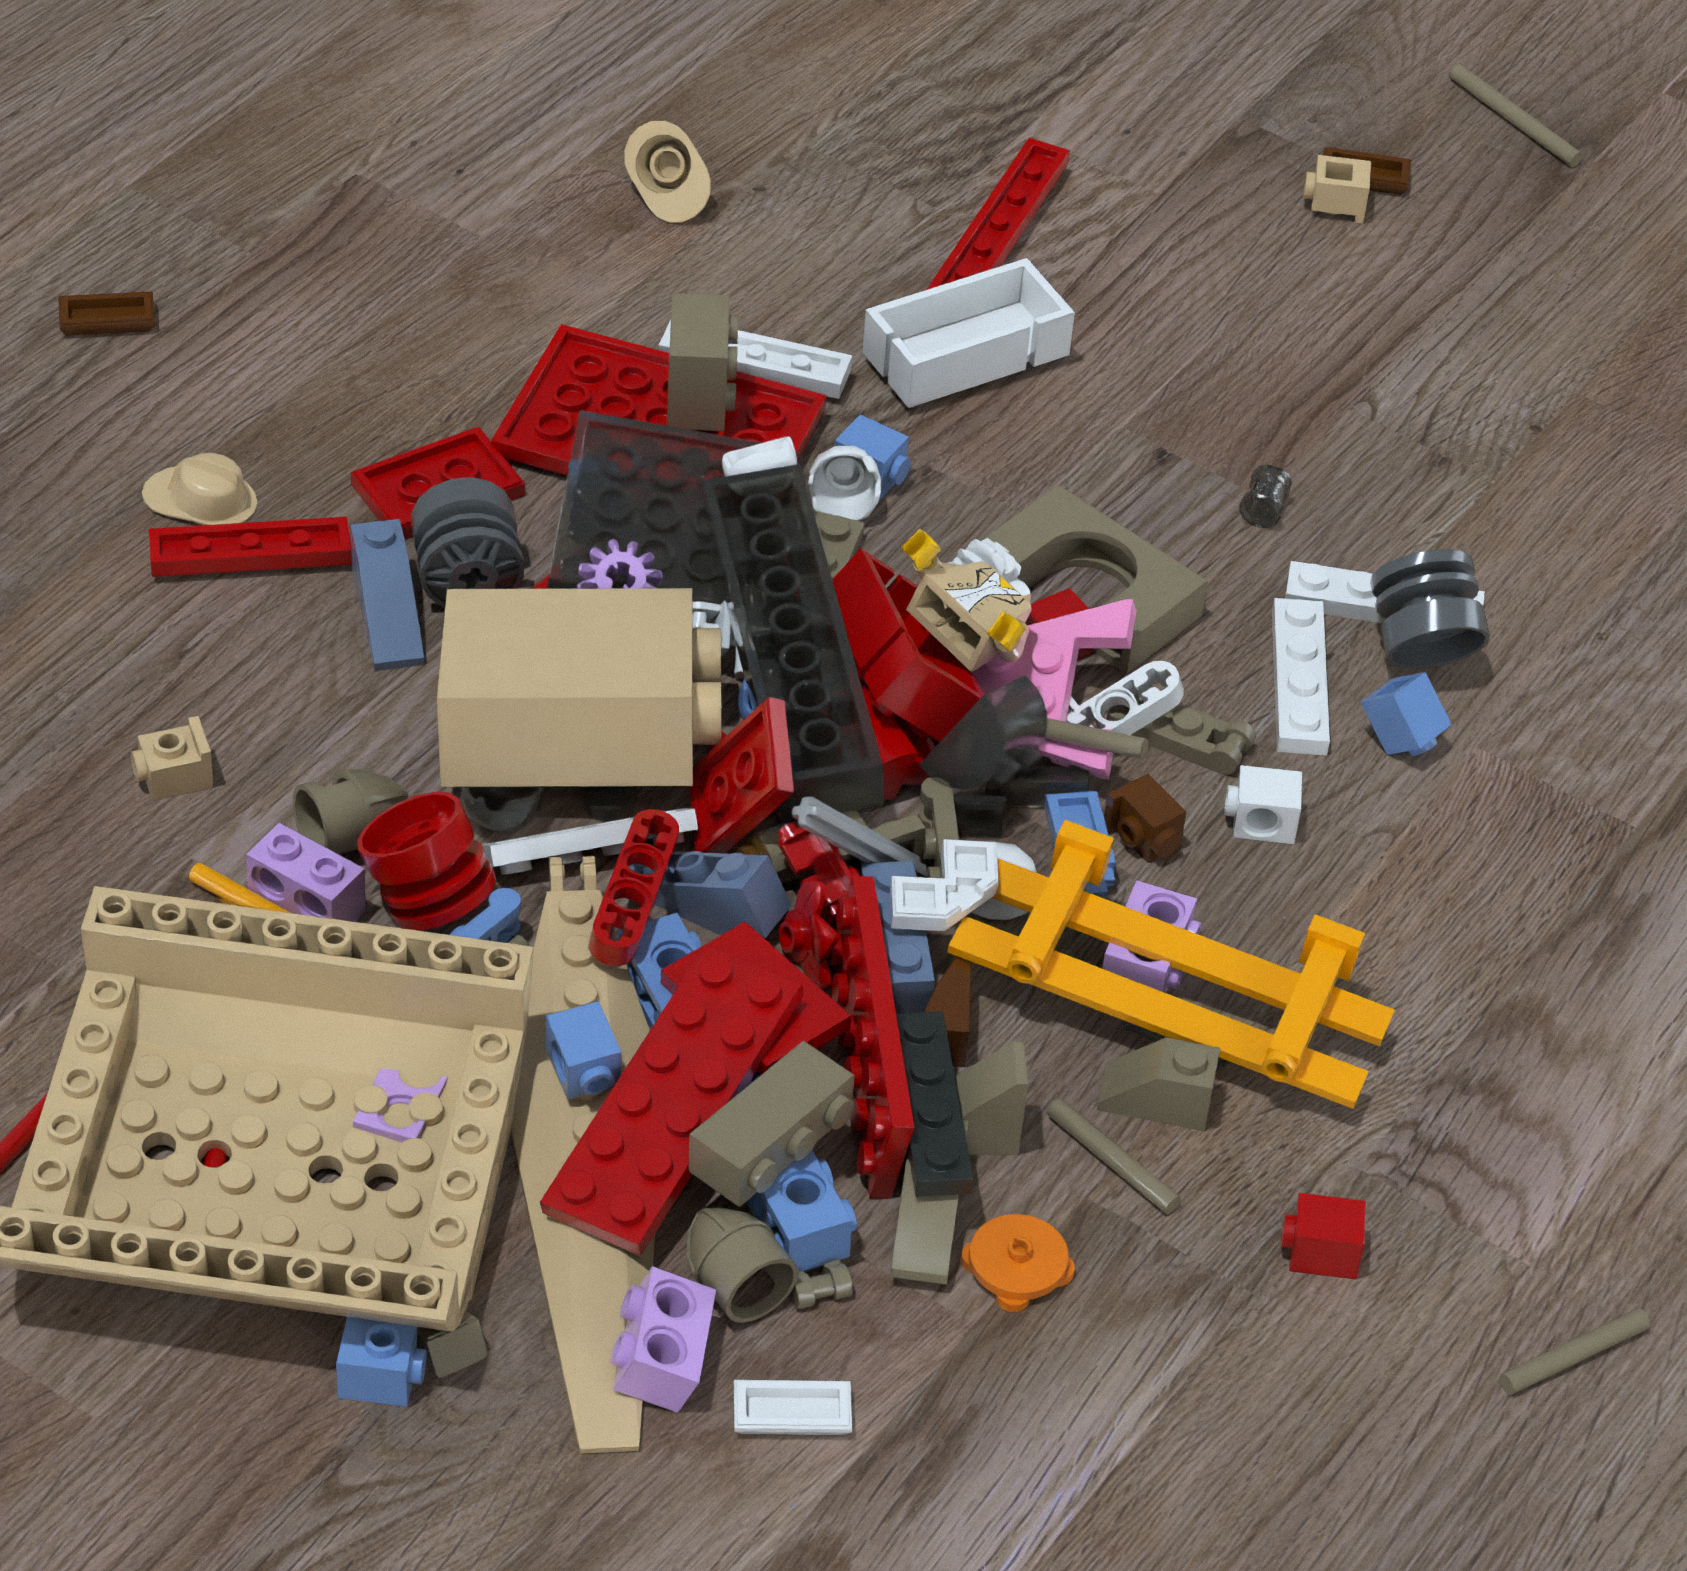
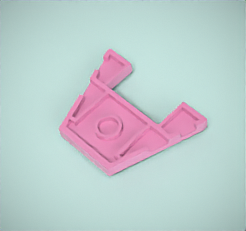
M1125 599L1028 625L1029 633L1022 655L1018 660L1006 662L998 654L973 671L989 704L965 728L968 735L1024 754L1028 750L1049 757L1054 764L1066 768L1074 765L1089 770L1090 775L1093 777L1109 779L1113 759L1112 752L1000 729L999 718L1001 712L1004 709L1067 722L1079 649H1131L1137 612L1133 599Z

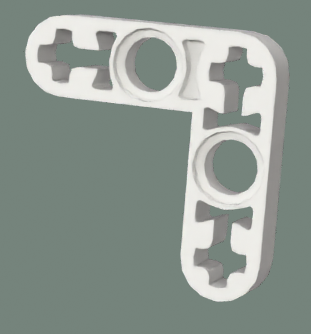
M1153 661L1145 664L1081 705H1078L1071 696L1067 722L1093 727L1089 723L1095 720L1098 729H1112L1113 732L1131 735L1180 703L1184 691L1180 675L1176 667L1169 662ZM1159 682L1162 686L1167 685V688L1159 691L1158 688H1151V686ZM1135 694H1138L1140 702L1143 701V704H1137L1134 697ZM1124 705L1130 708L1128 714L1121 720L1108 721L1103 718L1105 712L1112 706Z

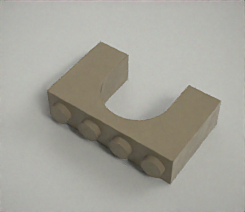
M1056 485L982 539L988 538L994 543L998 542L1009 550V554L1021 566V571L1017 578L1024 582L1029 589L1050 573L1069 567L1098 569L1120 580L1127 589L1107 604L1125 599H1133L1137 612L1131 649L1094 648L1093 652L1126 674L1203 615L1208 580L1060 485Z

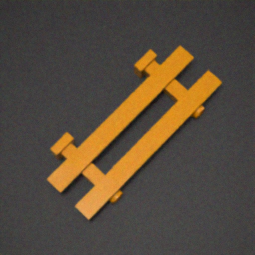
M1064 820L1057 833L1050 868L1053 870L1049 877L997 858L998 887L996 895L991 898L1031 913L1020 935H1013L965 916L962 918L948 945V953L1010 976L1018 982L1031 984L1168 1038L1220 1048L1219 1057L1264 1074L1274 1081L1287 1083L1352 1109L1355 1107L1369 1071L1307 1048L1315 1028L1319 1023L1380 1047L1395 1009L1334 986L1337 978L1349 982L1364 940V932L1315 914L1308 928L1298 962L1305 966L1302 973H1298L1084 891L1087 883L1100 886L1107 871L1114 838L1068 820ZM1065 927H1069L1105 942L1127 948L1131 952L1152 960L1169 962L1170 967L1285 1011L1273 1035L1065 955L1054 949Z

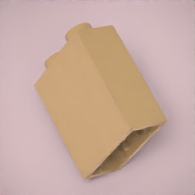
M692 588L447 589L437 691L441 787L693 786V745H717L721 741V628H693Z

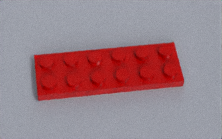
M853 875L847 896L838 899L836 932L839 935V941L826 960L827 964L834 965L835 969L832 981V999L851 1015L850 1029L838 1036V1043L840 1047L847 1048L848 1056L844 1068L854 1074V1110L850 1116L852 1131L859 1132L861 1140L857 1151V1170L859 1175H866L869 1198L891 1199L915 1127L874 877Z
M705 944L540 1200L542 1213L641 1256L692 1175L689 1172L690 1133L748 1086L761 1065V1060L772 1047L804 996L802 983Z

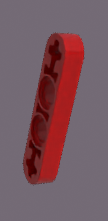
M643 810L633 818L595 917L588 949L597 961L605 965L623 966L632 962L652 913L679 834V825L676 819L662 810ZM649 834L658 836L655 846L645 844ZM631 864L645 865L653 870L654 873L648 875L638 874L628 866ZM620 898L631 899L637 902L641 908L634 910L625 909L619 906L615 900ZM614 927L623 930L619 941L610 939Z

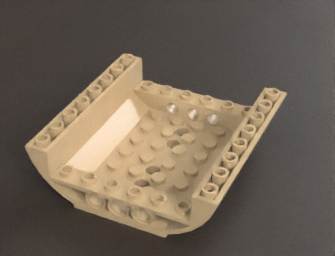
M94 886L81 926L86 963L85 977L12 1207L0 1206V1267L454 1332L463 1318L469 1300H472L513 1123L529 1010L533 947ZM381 1068L399 1070L400 1079L406 1085L413 1088H428L438 1083L442 1076L448 1077L440 1097L432 1093H420L411 1099L409 1105L397 1103L388 1108V1098L385 1090L379 1086L372 1085ZM359 1110L366 1114L377 1113L378 1116L384 1113V1121L394 1128H405L418 1121H425V1128L420 1138H410L400 1142L354 1128L353 1120ZM157 1145H167L175 1150L173 1154L161 1160L151 1159L145 1155L150 1148ZM214 1148L223 1150L230 1158L228 1162L216 1168L207 1167L201 1163L206 1153ZM325 1168L334 1169L341 1174L338 1179L331 1183H319L311 1178L315 1172ZM379 1176L390 1177L397 1182L395 1186L387 1191H375L367 1186L370 1180Z

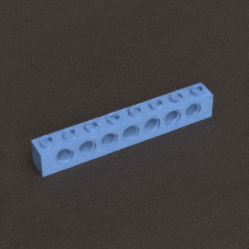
M678 913L648 921L636 956L632 962L627 964L644 1016L650 1028H652L673 995L660 983L661 970L701 947L697 934L694 931L688 932ZM621 929L617 930L618 941L623 934ZM756 1071L748 1086L760 1077L761 1074ZM813 1150L803 1160H795L780 1172L769 1189L763 1193L757 1192L746 1201L754 1217L759 1221L767 1223L773 1230L776 1240L798 1267V1272H804L832 1261L850 1257L851 1232L857 1229L854 1210L847 1199L841 1200L834 1189L833 1176L828 1163L823 1158L818 1160Z

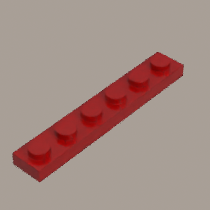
M1028 138L926 290L1002 266L1067 167L1070 150Z

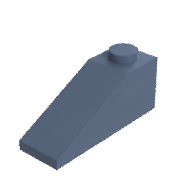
M400 519L350 524L352 572L374 671L424 665V652L411 570Z

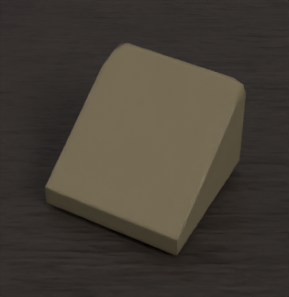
M465 1311L459 1326L454 1332L417 1327V1348L427 1350L426 1364L439 1378L450 1375L487 1357L488 1351L479 1319Z

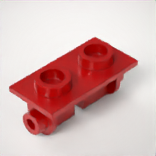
M795 822L783 826L777 832L780 837L777 845L795 876L812 868L815 871V875L801 881V886L808 881L824 882L825 901L821 917L824 916L827 923L836 921L838 899L847 896L852 876L860 875L853 866L847 867L838 851V847L803 828H798Z

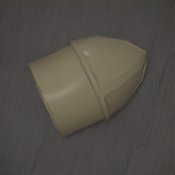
M341 769L335 772L332 785L321 786L315 781L296 786L293 792L294 818L299 834L341 855L358 850L357 839L364 827L377 815L393 805L408 799L409 796L407 791L390 777L366 769Z
M707 1207L696 1213L688 1230L687 1260L696 1282L716 1289L715 1301L731 1321L738 1323L751 1322L767 1315L778 1307L792 1292L798 1279L799 1269L776 1240L770 1226L750 1214L725 1208L710 1209ZM763 1268L774 1281V1288L771 1293L751 1306L738 1307L735 1305L732 1299L737 1289L759 1269Z

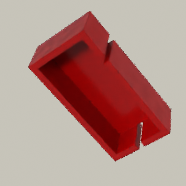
M860 548L821 591L830 608L828 616L844 636L841 640L842 645L856 660L855 671L867 683L871 691L868 695L871 703L886 716L891 717L895 713L905 719L908 727L919 737L927 740L931 736L949 747L989 703L974 674L906 610L918 585L899 574L886 588L885 585L895 575L893 569Z

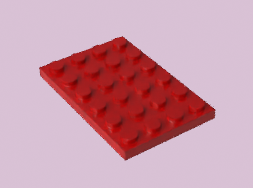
M561 324L492 437L491 447L496 448L506 459L568 475V464H579L586 457L598 456L605 459L607 463H617L619 490L731 520L775 505L786 485L773 494L752 496L741 493L734 489L725 478L722 467L723 455L730 451L783 437H790L798 463L826 410L827 395L737 371L735 380H727V383H736L735 412H725L724 431L667 429L668 352Z

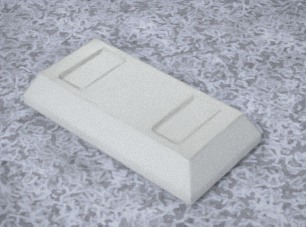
M734 1380V1432L740 1434L845 1435L852 1433L850 1381Z

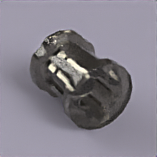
M1268 464L1254 469L1249 483L1250 491L1244 494L1239 504V512L1242 518L1255 527L1267 528L1278 523L1283 513L1281 502L1288 498L1292 485V480L1285 470Z

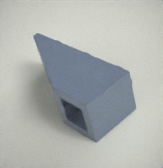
M674 851L654 904L671 913H678L680 917L719 935L745 921L764 939L792 906L769 855L702 853L700 851ZM633 864L630 868L638 874L648 875L654 873L649 867L641 864Z

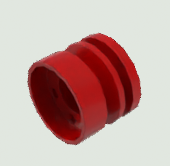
M431 792L416 795L393 805L377 815L365 826L357 839L358 851L371 877L380 883L381 897L389 905V913L394 923L402 929L422 931L438 928L455 921L479 906L490 895L496 883L495 871L490 861L485 859V851L482 845L473 839V826L460 799L450 792Z

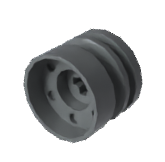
M473 477L456 478L431 487L418 498L411 512V528L415 550L417 551L421 586L431 600L445 608L447 589L518 588L524 577V559L521 552L520 539L517 536V523L513 504L503 489L487 480Z
M1435 549L1416 552L1397 558L1381 566L1372 574L1370 584L1372 593L1377 598L1375 603L1376 612L1382 618H1386L1381 626L1387 660L1393 666L1402 668L1441 666L1471 656L1488 644L1490 633L1484 606L1479 601L1473 600L1478 595L1479 584L1473 577L1475 573L1473 558L1467 552L1455 549Z

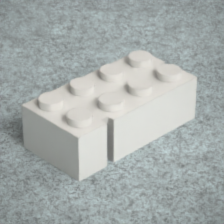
M1025 258L866 309L862 353L882 377L888 376V384L905 405L911 408L1026 370L1027 362H1030L1035 367L1070 355L1075 312L1033 264Z

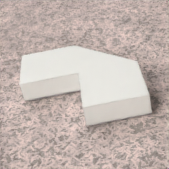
M943 839L941 851L942 878L892 876L890 883L891 928L946 931L996 895L998 887L996 842Z

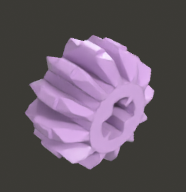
M613 539L608 542V555L596 547L590 550L589 556L593 564H580L578 574L586 580L579 583L577 589H613L612 584L616 580V575L627 577V585L624 584L623 589L656 588L653 585L660 583L663 575L660 570L649 569L654 562V555L651 552L645 553L639 558L635 557L638 546L635 541H631L628 544L626 552H619V544Z

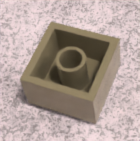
M672 293L667 429L724 431L725 412H735L736 383H727V380H735V376H737L738 347L728 346V344H737L738 315H729V295Z

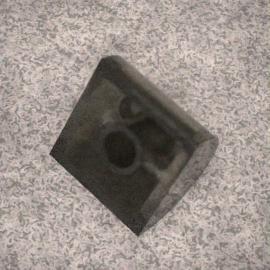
M1024 675L982 696L919 764L920 767L935 781L955 789L978 787L989 780H992L1000 789L1017 774L1020 777L1024 776L1043 757L1038 749L1045 738L1047 730V711L1040 692L1028 677Z

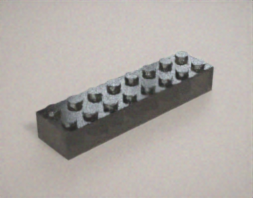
M801 464L702 480L705 522L752 710L754 711L768 697L785 701L794 793L777 807L781 824L798 821L792 816L793 807L800 806L802 798L808 796L814 797L840 813L883 806V764Z

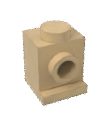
M1318 155L1315 173L1306 172L1303 198L1312 199L1311 210L1326 212L1332 215H1354V223L1363 224L1370 189L1371 161Z
M198 716L188 718L187 726L138 736L139 750L131 751L133 772L137 782L146 781L152 801L213 788L211 750Z

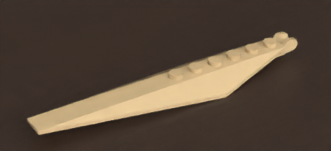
M595 856L583 857L580 864V881L583 882V890L563 891V882L565 881L564 865L562 864L561 857L549 858L550 891L546 893L533 949L525 1043L510 1134L579 1453L639 1452L643 1400L613 1390L618 1366L611 1364L610 1360L615 1342L621 1331H625L627 1319L620 1317V1310L626 1292L632 1284L639 1286L653 1266L655 1235L643 1254L639 1256L543 1214L540 1200L613 1089L611 1087L598 1095H583L567 1100L545 1049L546 1015L599 1001L622 1052L621 1075L650 1030L627 964L623 966L605 965L597 961L588 949L593 923L603 899L601 890L596 888ZM613 929L610 939L613 941H618L615 930Z

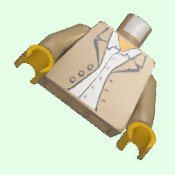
M919 529L901 547L914 560L913 566L921 578L906 610L971 672L977 670L998 654L1006 662L1018 660L1022 655L1029 633L1025 622L1032 610L1030 604L1031 593L1027 585L1021 580L1008 582L990 564L982 561L964 565L940 562L937 554L941 551L940 547L925 531Z

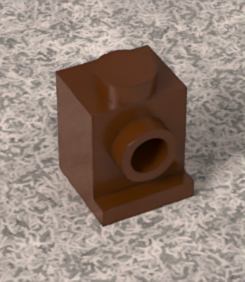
M1149 774L1107 793L1104 820L1108 835L1117 831L1125 845L1134 848L1147 863L1158 858H1166L1181 847L1186 811Z

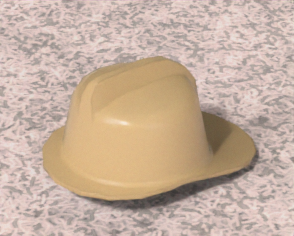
M650 121L639 126L629 137L625 147V166L646 205L656 217L669 223H683L696 217L705 208L711 194V178L707 166L694 144L679 126L667 121Z
M200 453L185 458L177 466L155 473L145 482L142 490L144 504L153 512L192 521L201 525L245 523L254 515L258 503L255 491L244 481L239 466L232 459L217 453Z

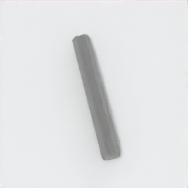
M804 797L800 806L793 807L792 816L798 820L801 828L865 863L914 861L916 877L925 876L926 865L920 862L919 856L814 797Z

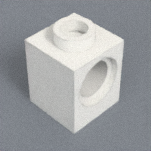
M1240 765L1237 786L1228 785L1225 798L1224 815L1233 817V838L1294 844L1301 812L1302 772Z

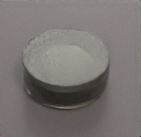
M585 786L584 788L585 810L591 817L599 821L609 822L626 819L635 809V786Z

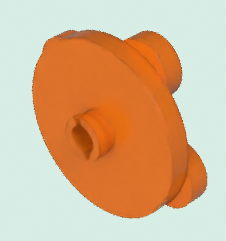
M1009 1214L993 1218L983 1224L976 1231L971 1242L967 1243L962 1249L961 1264L964 1269L974 1274L983 1287L996 1294V1303L1007 1312H1020L1028 1306L1030 1299L1042 1297L1057 1287L1068 1285L1074 1277L1075 1265L1069 1257L1066 1242L1061 1234L1049 1223L1033 1216Z

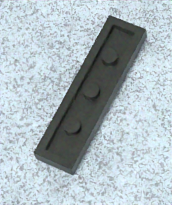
M943 1011L896 1013L915 1127L907 1149L915 1197L972 1194L973 1175Z

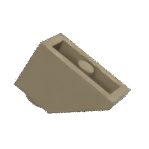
M1166 1037L1106 1063L1097 1110L1205 1131L1220 1048Z
M1012 1041L955 1076L962 1119L969 1120L966 1139L969 1155H1019L1028 1090V1076L1024 1041Z

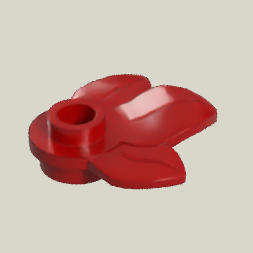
M808 881L798 891L794 910H790L787 913L784 922L780 925L779 941L784 952L788 953L794 962L800 963L805 975L819 988L831 986V976L826 958L839 941V935L821 917L825 901L824 882Z

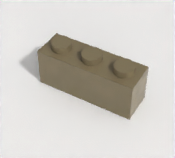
M802 1041L690 1133L689 1172L740 1207L757 1192L763 1193L769 1189L778 1174L792 1162L803 1160L812 1151L815 1143L830 1130L839 1129L848 1121L854 1110V1074L805 1041Z

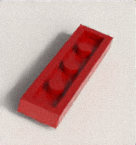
M347 516L148 529L152 577L351 565V545Z

